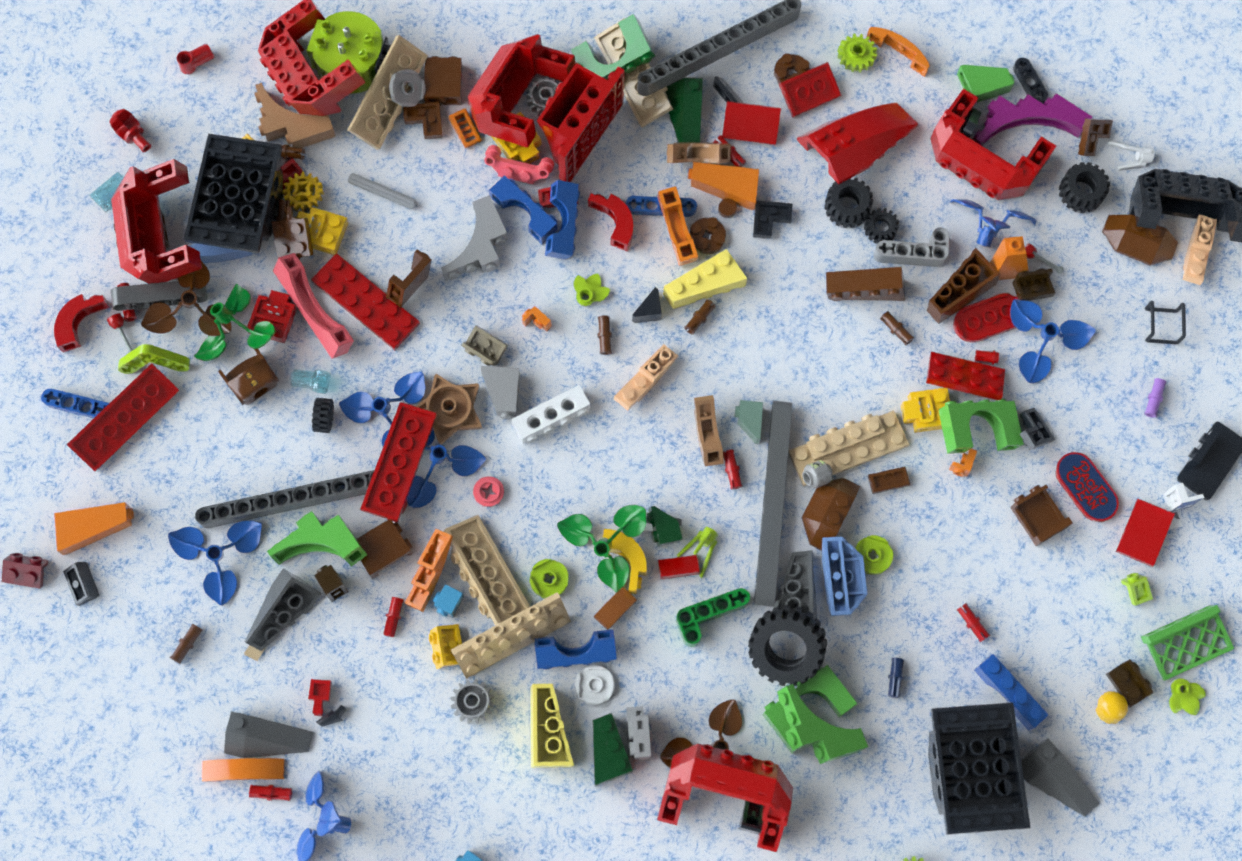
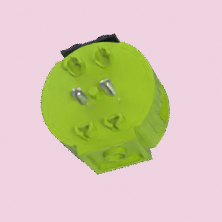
M343 11L326 17L324 21L317 20L306 51L312 68L317 69L320 78H323L349 59L366 82L350 93L356 94L369 89L391 45H389L387 37L383 40L379 26L370 17L359 12Z

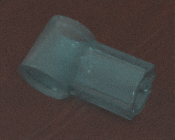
M294 369L291 374V386L307 388L314 392L325 394L328 392L331 373L323 370L311 372Z

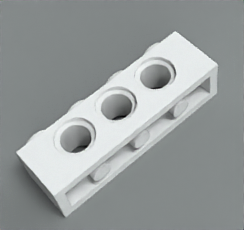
M578 385L511 419L512 425L523 444L526 442L532 443L538 439V436L553 432L555 427L559 425L565 426L572 421L571 419L586 415L589 412L588 410H590V403L582 388ZM571 404L574 408L568 411L564 409V406ZM549 413H555L557 417L555 419H549L547 415ZM537 421L540 423V426L532 428L530 424Z

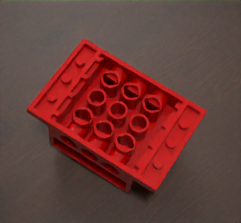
M576 63L563 83L560 82L558 84L556 93L553 97H549L546 102V108L537 119L548 141L554 163L559 165L560 180L566 182L573 180L623 106L625 70L619 66L615 72L612 71L606 80Z

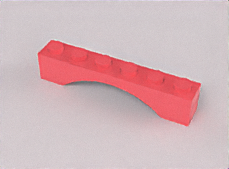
M292 253L279 257L273 272L330 357L333 359L348 353L354 342L353 338L343 325L334 321L319 305L310 288L305 268L296 254Z

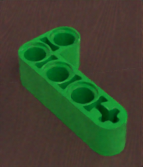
M738 588L680 609L677 613L676 623L684 644L688 647H695L699 644L702 636L699 624L745 608L750 600L749 592L746 589ZM738 595H740V597H745L742 603L740 600L734 601L737 599ZM717 602H726L727 608L719 609ZM704 607L708 609L709 614L701 616L698 610ZM687 614L691 620L688 623H684L680 620V616ZM693 632L697 635L698 639L696 641H689L687 634Z

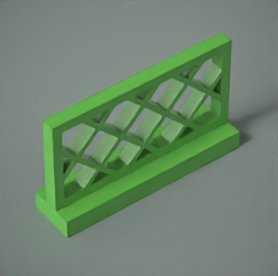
M1208 605L1140 636L1143 643L1147 644L1163 680L1172 678L1234 649L1218 614L1220 613L1218 605ZM1214 619L1217 624L1215 632L1206 629L1208 621ZM1194 627L1201 630L1198 640L1189 637L1190 631ZM1205 632L1213 635L1210 645L1202 642ZM1176 635L1183 637L1180 648L1172 645L1173 638ZM1217 637L1222 638L1227 647L1223 649L1214 647ZM1187 640L1196 642L1193 653L1184 650ZM1159 643L1166 645L1163 656L1157 654L1154 645ZM1200 645L1209 648L1207 656L1201 657L1197 655ZM1170 647L1179 650L1176 661L1167 658ZM1183 652L1192 656L1188 665L1180 663ZM1166 660L1175 664L1172 672L1166 674L1164 669Z

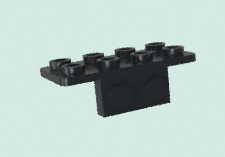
M1218 421L1212 425L1207 433L1200 437L1198 440L1199 446L1197 448L1194 447L1189 453L1188 457L1190 459L1177 476L1179 483H1183L1185 487L1197 495L1203 494V499L1206 501L1212 498L1242 453V437Z

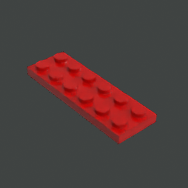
M337 253L311 279L317 287L394 351L420 325V322L403 307L400 308L386 297V293Z
M151 363L66 445L92 470L97 471L179 389Z
M399 403L362 502L361 511L399 522L437 413L406 403Z

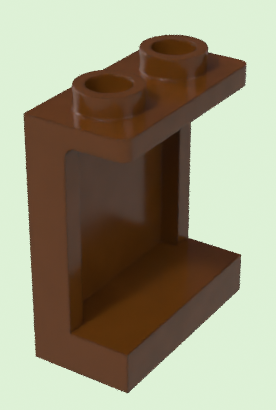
M431 56L426 58L424 78L426 88L424 95L425 103L439 102L440 105H462V58L456 56Z
M417 249L413 256L412 271L403 281L393 274L388 282L386 297L401 308L428 278L432 259L425 252Z
M1037 485L1029 490V495L1024 496L1022 494L1013 500L1015 503L1010 507L1035 546L1040 545L1073 524L1069 517L1064 518L1046 491L1048 489L1047 485L1042 487Z
M387 520L357 538L367 553V556L360 561L371 579L379 576L378 572L404 556L412 555L410 549L413 547L408 538L403 539L400 535L403 531L398 522L393 523L392 520Z

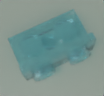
M119 172L115 173L90 194V197L105 213L112 209L111 199L124 178Z

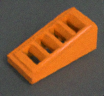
M466 108L449 115L448 119L465 149L482 141ZM463 117L465 119L464 121H461L459 123L456 122V120H459ZM466 123L468 124V126L463 129L459 128L460 126ZM468 130L472 131L471 133H468L464 136L462 134L463 132ZM474 135L475 139L466 142L465 139Z

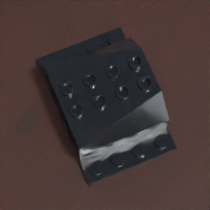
M208 133L183 240L190 243L259 253L262 241H268L273 234L271 222L277 221L278 199H283V171L279 166L283 149L282 145Z
M1013 702L932 708L933 730L929 732L928 759L933 797L939 815H944L946 835L1031 828Z

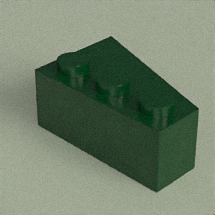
M612 713L594 719L595 787L631 774L633 770Z

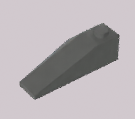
M812 550L792 552L786 569V576L783 584H781L780 594L775 601L774 607L780 606L781 609H784L785 605H791V609H796L798 606L802 608L804 613H807V611L813 614L812 619L815 620L817 618Z
M283 568L271 585L245 643L260 651L264 650L280 636V633L286 627H291L296 623L295 620L303 613H308L322 593Z
M231 711L225 731L224 754L251 758L308 752L314 732Z
M1049 739L1041 741L1021 760L1023 776L1027 783L1039 788L1047 795L1054 797L1082 816H1086L1099 804L1098 800L1064 755Z

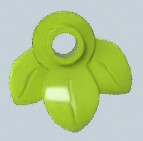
M598 273L591 275L586 280L582 276L577 275L573 283V287L577 292L576 300L582 306H589L593 302H601L610 293V288L601 287V278ZM586 295L589 299L584 300L582 297Z
M1182 678L1176 679L1171 684L1172 695L1169 699V706L1173 713L1183 709L1188 714L1197 715L1200 708L1199 699L1206 697V693L1197 683H1189L1186 679Z

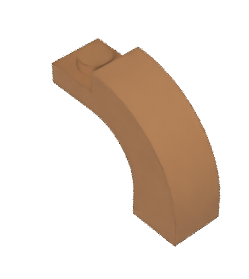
M707 142L667 144V163H729L731 144Z
M713 395L694 398V415L704 466L724 464L723 448L716 423Z

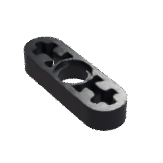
M1018 58L1013 66L1016 77L1027 95L1029 94L1044 104L1048 97L1047 90L1031 62L1027 58ZM1032 78L1035 81V84H1027L1026 79Z
M973 108L961 133L970 138L982 114L981 111Z

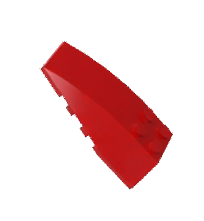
M895 102L867 108L826 122L797 137V141L806 151L814 148L828 162V174L838 184H841L873 166L874 161L881 159L889 148L892 149L896 146L897 141L903 140L918 127V123Z

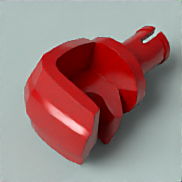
M123 108L112 114L109 121L110 126L122 140L128 144L135 143L143 153L151 148L152 145L142 136L144 129L132 113Z

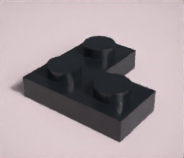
M756 200L753 237L771 239L773 222L791 223L793 204Z
M1035 407L1019 414L1023 424L1028 428L1020 433V436L1029 450L1049 444L1055 440Z

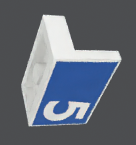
M1183 483L1174 485L1163 494L1170 512L1192 507L1204 498L1203 494L1188 497Z

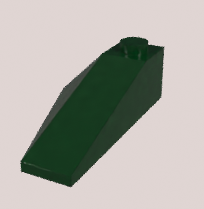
M682 78L666 86L668 90L665 92L673 107L669 111L670 120L673 124L678 143L700 142L703 78Z

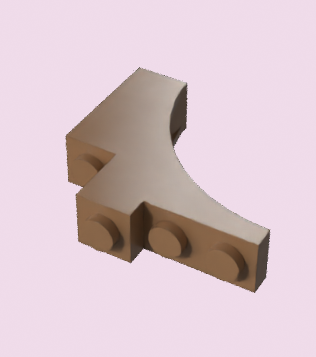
M262 83L255 85L257 92L254 95L257 103L261 102L263 106L259 108L262 117L259 118L261 125L258 128L261 136H266L268 142L285 136L288 145L292 144L293 147L304 148L336 137L328 115H302L291 112L278 105L268 95Z

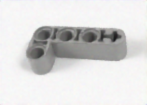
M942 227L936 228L929 239V243L880 241L874 250V259L880 263L940 267L945 263L949 254V232ZM935 236H939L943 240L939 241L935 238ZM898 251H903L906 255H900ZM916 252H921L924 256H918ZM935 253L940 254L942 258L936 257Z

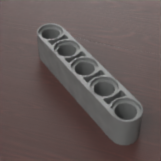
M178 281L115 287L111 289L112 308L117 311L143 309L159 302L165 303L168 306L179 305V302H182V293L189 290L190 287H181ZM206 286L202 289H193L197 296V303L207 301Z

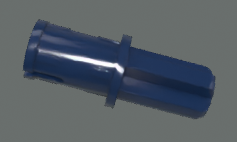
M895 657L891 658L890 675H888V679H890L888 696L890 698L900 697L901 681L904 680L902 676L904 660Z

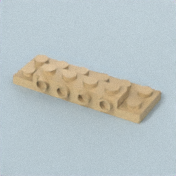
M618 22L594 37L608 64H613L622 58L626 50V40ZM650 62L641 64L633 72L624 74V96L642 128L673 109L665 92L668 90L667 87L648 96H642L637 92L638 76L641 72L652 67Z
M397 35L347 131L376 150H380L386 136L394 128L396 117L402 112V106L391 99L389 91L391 76L400 70L406 69L414 70L419 74L428 55L400 35ZM408 83L404 86L406 93L411 90V87H408Z
M894 410L880 416L865 415L861 418L862 421L857 423L854 420L844 424L842 429L838 430L837 427L831 428L826 431V435L821 437L819 434H815L809 437V441L806 444L789 450L788 454L802 486H807L802 477L805 466L815 461L822 460L829 464L832 468L831 476L908 447V440Z
M479 515L444 529L443 532L453 536L450 559L453 564H458L460 577L463 581L468 582L470 586L469 593L472 598H477L479 602L478 608L482 615H486L488 619L491 618L496 626L530 607Z
M557 592L451 649L467 679L534 642V638L545 637L570 623L571 620Z

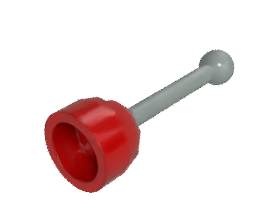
M1030 243L1026 245L1027 259L1035 257L1056 269L1057 273H1063L1064 268L1062 266L1058 267L1039 256L1034 245Z
M117 313L107 319L108 324L111 328L119 330L129 350L128 353H130L134 349H132L122 330L124 325L122 315Z

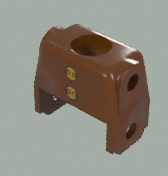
M254 349L257 354L256 356L243 361L226 376L221 369L218 371L242 405L251 404L275 388L277 382H279L278 377L258 349Z

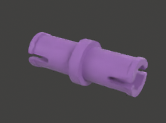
M1154 379L1152 391L1147 397L1149 401L1144 413L1146 416L1157 417L1159 405L1164 399L1162 395L1167 383L1166 380Z

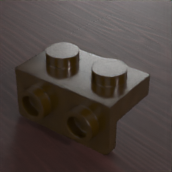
M1040 268L1033 272H1020L1012 282L1018 299L1030 301L1053 297L1056 294L1050 279L1053 270Z

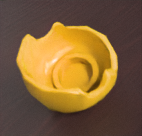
M1108 691L1100 696L1096 713L1102 721L1107 724H1116L1126 716L1128 703L1123 695L1115 691Z

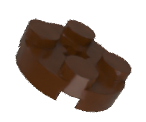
M784 54L776 62L774 68V77L777 79V83L779 84L810 70L809 62L799 55ZM794 69L797 73L790 75L788 70Z
M701 218L690 227L689 234L693 239L696 251L698 250L703 252V254L710 255L722 248L726 238V231L717 218ZM706 232L712 234L709 240L706 237H702Z

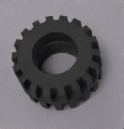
M1080 162L1079 165L1075 164L1072 168H1069L1059 185V197H1063L1062 203H1066L1068 209L1070 207L1073 208L1074 212L1080 210V213H1085L1087 210L1089 213L1093 209L1096 210L1110 190V182L1107 181L1109 177L1104 175V169L1100 170L1097 164L1093 166L1091 162H1088L1086 165L1084 162ZM1076 182H1083L1089 185L1092 193H1084L1079 190Z
M855 177L854 180L850 178L841 184L835 181L828 190L824 205L827 217L831 216L830 221H835L837 226L843 225V228L848 226L854 228L856 224L859 226L863 221L865 222L873 204V193L869 192L870 187L865 186L864 181L859 182L858 178ZM842 197L853 198L858 203V207L846 208L840 203L839 199Z

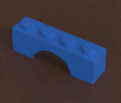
M504 175L489 189L491 199L502 209L520 207L530 215L529 233L540 244L543 245L546 242V238L558 230L556 218L551 214L548 215L540 203L532 201L531 196L525 190L521 191L513 179H508Z
M557 180L551 184L550 203L559 210L562 217V225L558 233H554L546 238L545 256L566 260L575 252V244L573 243L577 232L575 221L578 216L579 184Z
M613 629L593 631L590 640L577 648H568L561 645L554 636L534 638L537 669L548 670L553 667H570L576 664L589 665L593 662L617 660Z
M994 654L990 655L974 669L979 677L988 686L998 691L1008 703L1013 702L1015 717L1028 731L1034 729L1049 716Z

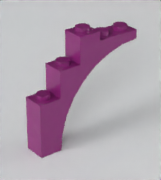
M1057 93L1052 99L1048 97L1044 104L1029 94L1024 100L1021 98L1016 105L999 96L996 101L992 100L988 105L987 120L983 124L985 128L982 131L978 130L973 139L976 143L983 146L998 133L1023 125L1050 126L1066 131L1078 138L1083 131L1082 127L1085 118H1092V116Z

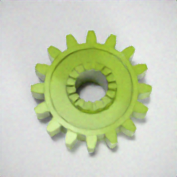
M854 33L852 38L847 35L845 40H841L837 51L839 52L837 58L841 59L840 65H844L846 70L849 69L852 72L859 71L861 73L864 69L867 71L869 66H873L874 60L877 57V47H873L875 42H869V37L864 39L863 34L857 37Z

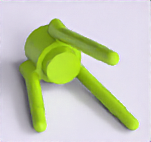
M706 526L703 531H699L677 554V557H680L697 540L699 545L693 552L694 555L703 546L708 547L710 545L699 575L701 578L704 576L714 547L718 543L716 541L718 533Z

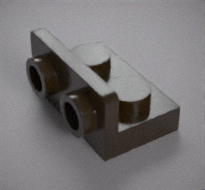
M1131 659L1106 673V676L1117 692L1125 697L1129 708L1154 693L1151 683L1146 678H1143L1139 666L1132 662Z

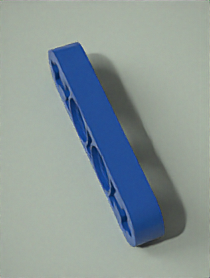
M631 196L626 200V205L632 215L663 216L658 197ZM680 198L684 217L695 215L697 202L692 198ZM632 202H635L637 205L634 209L631 206ZM654 202L657 204V208L650 210L647 204ZM687 204H690L692 207L690 211L687 210Z
M46 389L41 394L42 402L50 408L90 418H95L100 413V411H97V407L103 410L109 404L104 401L56 389ZM52 394H53V396H54L55 398L60 399V400H59V402H58L57 400L51 399L50 402H49V400L47 399V397H51ZM68 398L74 399V404L71 407H65L64 405ZM92 403V409L84 412L83 405Z

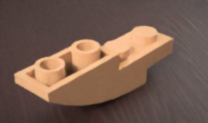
M1198 215L1184 260L1182 280L1198 285L1203 283L1208 255L1213 245L1217 224L1216 219Z
M663 344L640 367L639 372L614 396V400L628 411L661 379L678 358V355Z

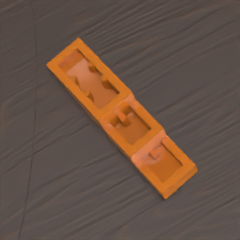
M435 529L417 562L420 567L411 582L414 586L405 601L407 606L424 612L443 570L453 539L452 535Z

